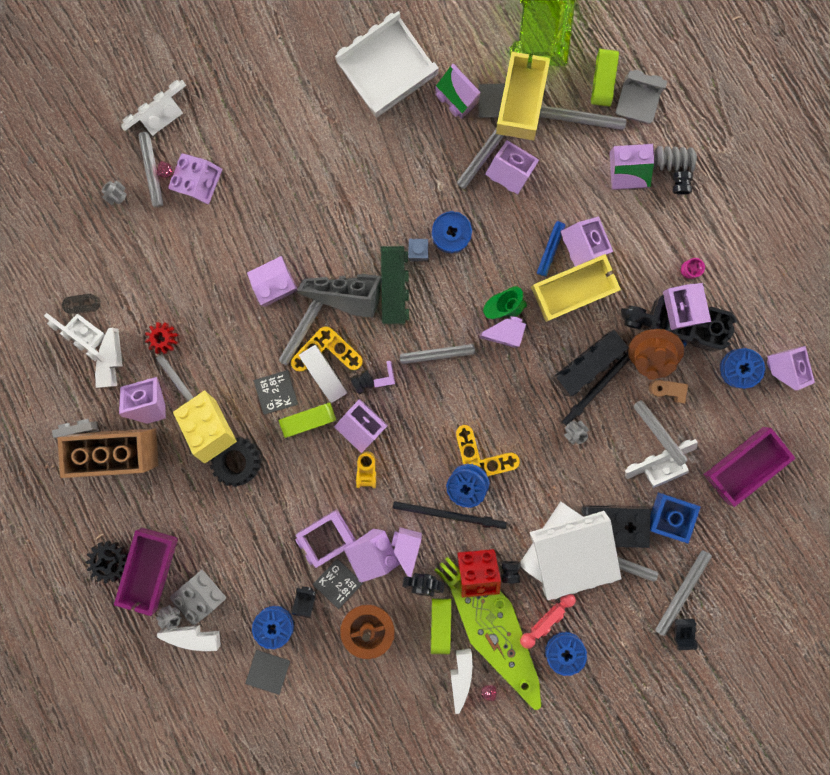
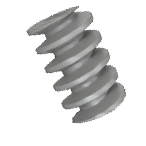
M658 146L654 153L653 168L655 170L656 166L659 165L660 171H663L664 166H667V171H671L672 166H674L675 171L678 172L680 166H682L683 171L690 167V172L693 173L696 167L697 155L692 147L686 150L685 147L680 149L673 147L671 149L669 146H666L663 150L662 146Z

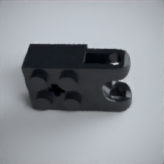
M619 505L582 506L581 513L584 516L605 511L611 520L615 547L650 548L651 509L648 507ZM628 523L631 524L629 530L625 529V525H628Z

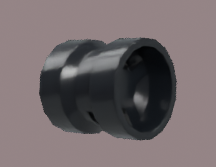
M686 171L673 173L675 185L673 186L672 193L678 195L691 194L693 173Z
M367 369L361 372L360 377L353 376L350 378L359 395L365 392V387H375L374 380Z
M502 561L501 568L504 573L501 575V582L520 583L521 576L518 573L521 569V563L518 561Z

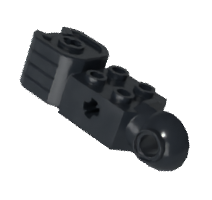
M663 294L654 301L650 314L646 313V309L637 306L621 308V315L625 321L624 325L627 327L641 329L642 326H646L648 330H667L676 334L683 343L690 342L694 347L711 352L725 349L731 345L727 341L734 334L733 323L737 322L732 312L709 307L711 322L671 330Z

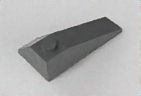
M357 274V278H346L345 275L339 276V279L329 280L327 277L303 279L297 294L355 316L373 318L379 303L382 276Z

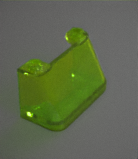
M520 0L523 5L519 41H515L510 46V56L512 52L529 54L528 63H532L533 55L550 58V66H566L569 58L575 0Z

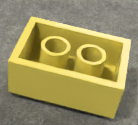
M205 390L173 412L192 454L203 463H207L237 442L217 401Z

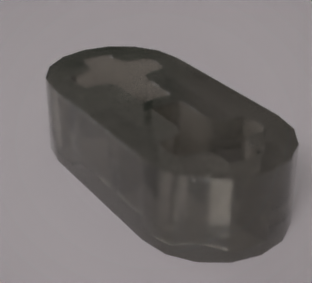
M93 294L70 296L62 302V308L68 314L93 312L98 310L101 305L100 298ZM90 298L95 301L92 307L84 305V302H89ZM71 301L73 303H79V306H74L73 310L71 308H68V305L71 304Z

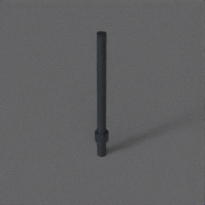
M628 351L591 391L570 409L571 412L561 421L565 426L577 416L579 417L584 412L583 409L630 360Z
M394 501L393 509L478 524L489 529L490 527L506 529L507 522L494 520L488 516L483 518Z

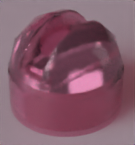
M161 161L157 168V175L164 178L170 177L173 172L171 165Z
M486 685L481 689V696L484 700L495 701L497 691L494 685Z

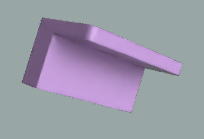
M386 361L389 377L375 379V387L395 384L391 361Z

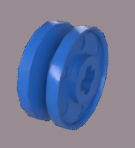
M445 212L437 217L433 223V242L438 249L445 253L453 254L460 252L466 248L471 240V223L466 216L459 212ZM449 228H451L452 231H457L455 233V237H452V235H447Z
M740 348L725 354L719 369L725 383L731 387L746 389L754 387L762 380L765 373V364L760 354L756 351ZM740 365H743V368H745L744 372H741V369H739Z
M460 465L452 472L446 484L447 493L450 499L459 506L467 508L478 506L488 492L489 478L486 472L476 465Z
M273 605L266 607L256 616L252 624V634L255 641L266 649L282 647L288 642L294 632L293 617L288 610L281 606ZM273 624L277 626L274 631L270 629Z
M559 632L554 634L546 644L545 656L550 668L556 673L563 676H572L584 668L587 661V651L582 640L576 634ZM565 650H568L570 654L564 657L562 652L565 653Z

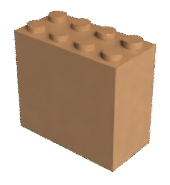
M156 428L85 432L57 437L60 478L144 473L159 466Z

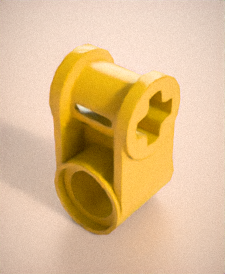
M369 451L361 453L358 458L356 488L368 486L376 489V459L374 454ZM362 457H370L372 463L364 465L361 461Z

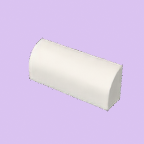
M560 501L543 528L584 516ZM532 544L520 562L521 567L542 582L535 547Z

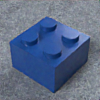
M658 492L650 514V531L689 544L701 507Z

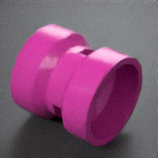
M699 258L687 260L681 266V274L687 279L699 277L705 271V264Z

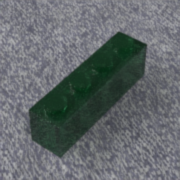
M381 246L383 325H406V320H409V309H405V301H409V289H405V282H409V270H405V263H408V251H404V246Z

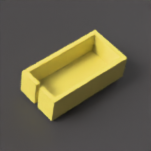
M512 52L496 134L534 141L550 58L533 55L530 69L527 68L529 54Z
M606 254L531 286L545 322L621 290L614 274L608 277L605 275L612 271Z

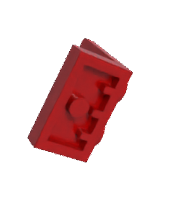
M494 549L457 553L462 598L500 594L501 578Z

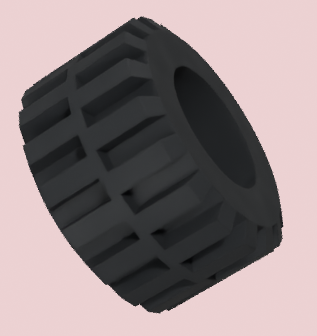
M235 437L236 443L210 460L212 461L210 469L214 470L213 476H217L219 478L218 481L220 483L224 482L226 486L232 485V487H237L248 483L257 476V472L261 468L262 458L259 456L261 454L260 450L257 451L255 443L252 444L251 440L243 439V437ZM237 450L244 455L246 466L242 472H233L227 466L226 458L229 452Z

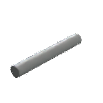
M163 354L159 355L156 358L186 401L188 402L194 397Z

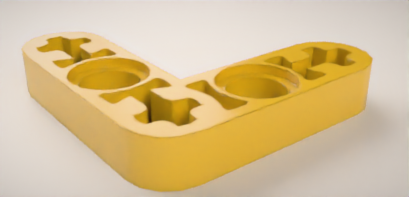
M326 326L320 328L291 360V366L294 370L299 372L305 371L307 369L306 366L296 367V359L301 360L299 355L306 351L309 345L316 344L321 353L326 348L329 349L351 370L359 369L363 363L362 357L333 329ZM323 331H330L329 336L331 338L322 341L325 344L323 347L319 342L315 341L316 338L320 340L323 337ZM338 343L345 345L346 349L342 354H338L335 351V346ZM351 350L352 353L349 355L353 358L358 357L357 362L359 364L358 366H350L351 361L347 357L343 360L342 357Z
M461 425L457 428L456 437L463 464H473L481 467L480 463L484 462L483 465L487 476L511 471L519 466L520 459L512 452L480 459L472 428L468 425ZM462 428L470 431L467 438L468 441L472 439L473 443H466L461 446V442H465L464 437L459 436ZM466 447L474 448L475 453L472 457L464 455ZM509 456L516 459L513 462V466L503 464L505 468L501 469L499 458H502L503 462L507 461ZM491 460L496 461L498 464L495 471L487 469V463Z

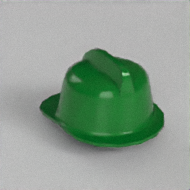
M514 286L492 296L484 305L483 313L485 317L494 320L503 316L508 318L519 316L524 308L527 307V302L523 298V290L518 286Z

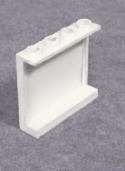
M399 11L386 16L384 22L372 26L367 34L363 37L358 36L355 38L353 44L341 48L335 56L338 65L376 118L438 75L439 69L435 62L432 63L403 23Z
M605 511L530 532L543 582L542 590L547 600L558 599L568 594H575L582 590L592 589L596 586L613 583L621 579L611 520Z

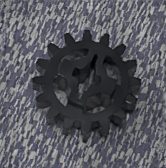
M110 540L106 541L105 544L100 542L98 547L94 546L91 548L93 552L87 553V556L90 557L89 560L85 561L86 564H90L87 571L92 570L91 577L97 576V582H100L102 579H104V583L110 582V579L112 582H115L117 577H122L126 564L125 557L128 553L122 552L124 546L117 547L118 542L112 545ZM105 560H113L110 563L102 564L103 562H105Z
M414 573L413 577L407 576L403 578L402 587L410 589L411 593L416 595L433 597L434 593L444 592L445 583L436 580V577L430 574Z

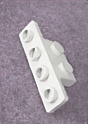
M174 81L168 86L170 89L165 93L161 91L153 97L154 101L150 104L144 103L137 109L139 112L134 116L132 114L126 116L122 120V129L126 131L140 120L153 136L183 114L172 99V96L186 86L184 81Z
M46 313L44 315L49 321L47 324L53 330L57 331L59 329L62 331L60 334L66 340L70 341L72 339L75 341L73 344L81 351L84 349L88 351L86 354L92 360L96 361L98 359L102 363L106 361L95 350L103 341L105 334L79 314H76L65 327Z
M696 439L692 441L686 440L678 447L683 454L697 449L698 442ZM664 450L662 454L656 457L652 455L640 464L634 463L628 466L625 470V477L629 479L645 472L652 487L655 488L687 474L689 470L686 464L678 466L667 450Z

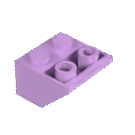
M703 283L688 284L663 291L671 330L711 322Z
M359 399L334 428L362 453L388 425Z

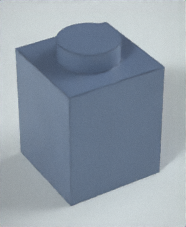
M409 239V261H428V239Z

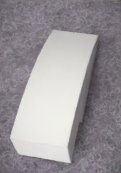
M108 328L99 349V354L106 361L102 363L97 359L96 388L117 386L115 367L123 366L119 330L117 328Z
M317 345L310 347L299 355L331 403L347 394V391Z
M200 625L176 627L170 630L165 628L157 633V638L189 650L217 651L221 646L219 631L200 632Z
M471 649L456 650L458 669L450 670L455 714L460 713L470 688L472 678Z

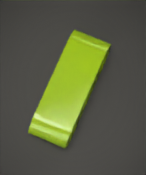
M599 48L591 95L592 105L611 106L619 51Z
M330 402L278 421L284 438L336 421V417Z
M432 598L431 654H450L451 599Z

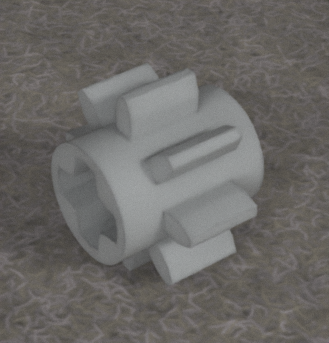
M117 180L114 183L109 181L102 188V193L104 194L102 198L110 205H113L114 202L120 204L126 198L127 194L124 192L126 188Z
M581 420L578 423L572 421L566 426L565 431L567 433L564 436L572 445L575 442L582 444L588 438L586 432L589 429Z
M170 605L163 607L156 617L159 621L157 624L161 629L165 627L167 630L176 628L180 623V619H182L179 615L180 611L176 606L174 608Z

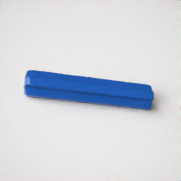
M556 221L537 270V274L546 277L562 236L561 231L565 228V224Z

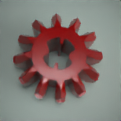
M156 322V328L154 326L149 327L152 332L145 333L146 336H150V339L145 340V343H151L148 348L149 350L155 349V354H160L161 351L163 354H167L168 350H174L172 344H178V341L174 340V338L178 337V333H173L175 330L173 326L169 327V324L166 322L163 325L160 322ZM160 335L165 337L164 341L159 339Z

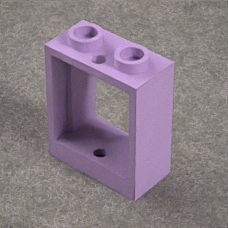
M337 509L299 531L295 539L301 549L304 548L307 553L305 557L309 564H313L315 568L342 553L345 547L356 541ZM332 520L345 544L318 559L304 535Z

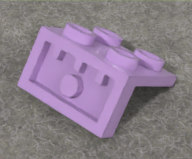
M181 154L168 189L191 196L209 205L222 168L207 160Z

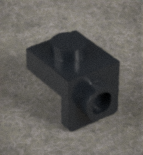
M305 586L297 588L292 615L311 619L316 598V592L312 588Z
M695 619L675 620L674 640L678 650H697Z

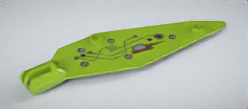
M448 557L445 558L456 573L453 574L443 562L439 565L448 573L450 579L448 580L437 567L434 571L450 587L470 643L534 710H539L541 708L539 679L528 649L524 648L520 643V638L523 634L512 603L501 591L500 594L462 598L459 568ZM523 683H527L525 688H521Z

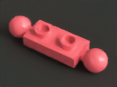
M573 594L562 596L560 603L557 602L531 628V633H525L521 636V645L526 649H530L535 645L536 638L539 639L541 636H546L551 630L550 627L555 622L558 623L562 620L565 613L564 609L574 606L576 602L575 596Z

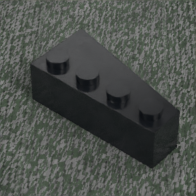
M611 330L551 379L565 396H574L585 384L591 383L599 372L606 371L611 366L610 363L615 359L619 360L626 355L625 350L629 347L615 330Z

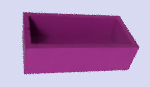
M762 427L703 475L714 488L718 489L717 492L728 505L735 507L796 458L772 428Z
M143 527L135 530L114 606L128 610L135 607V612L152 616L158 610L178 541L177 537Z

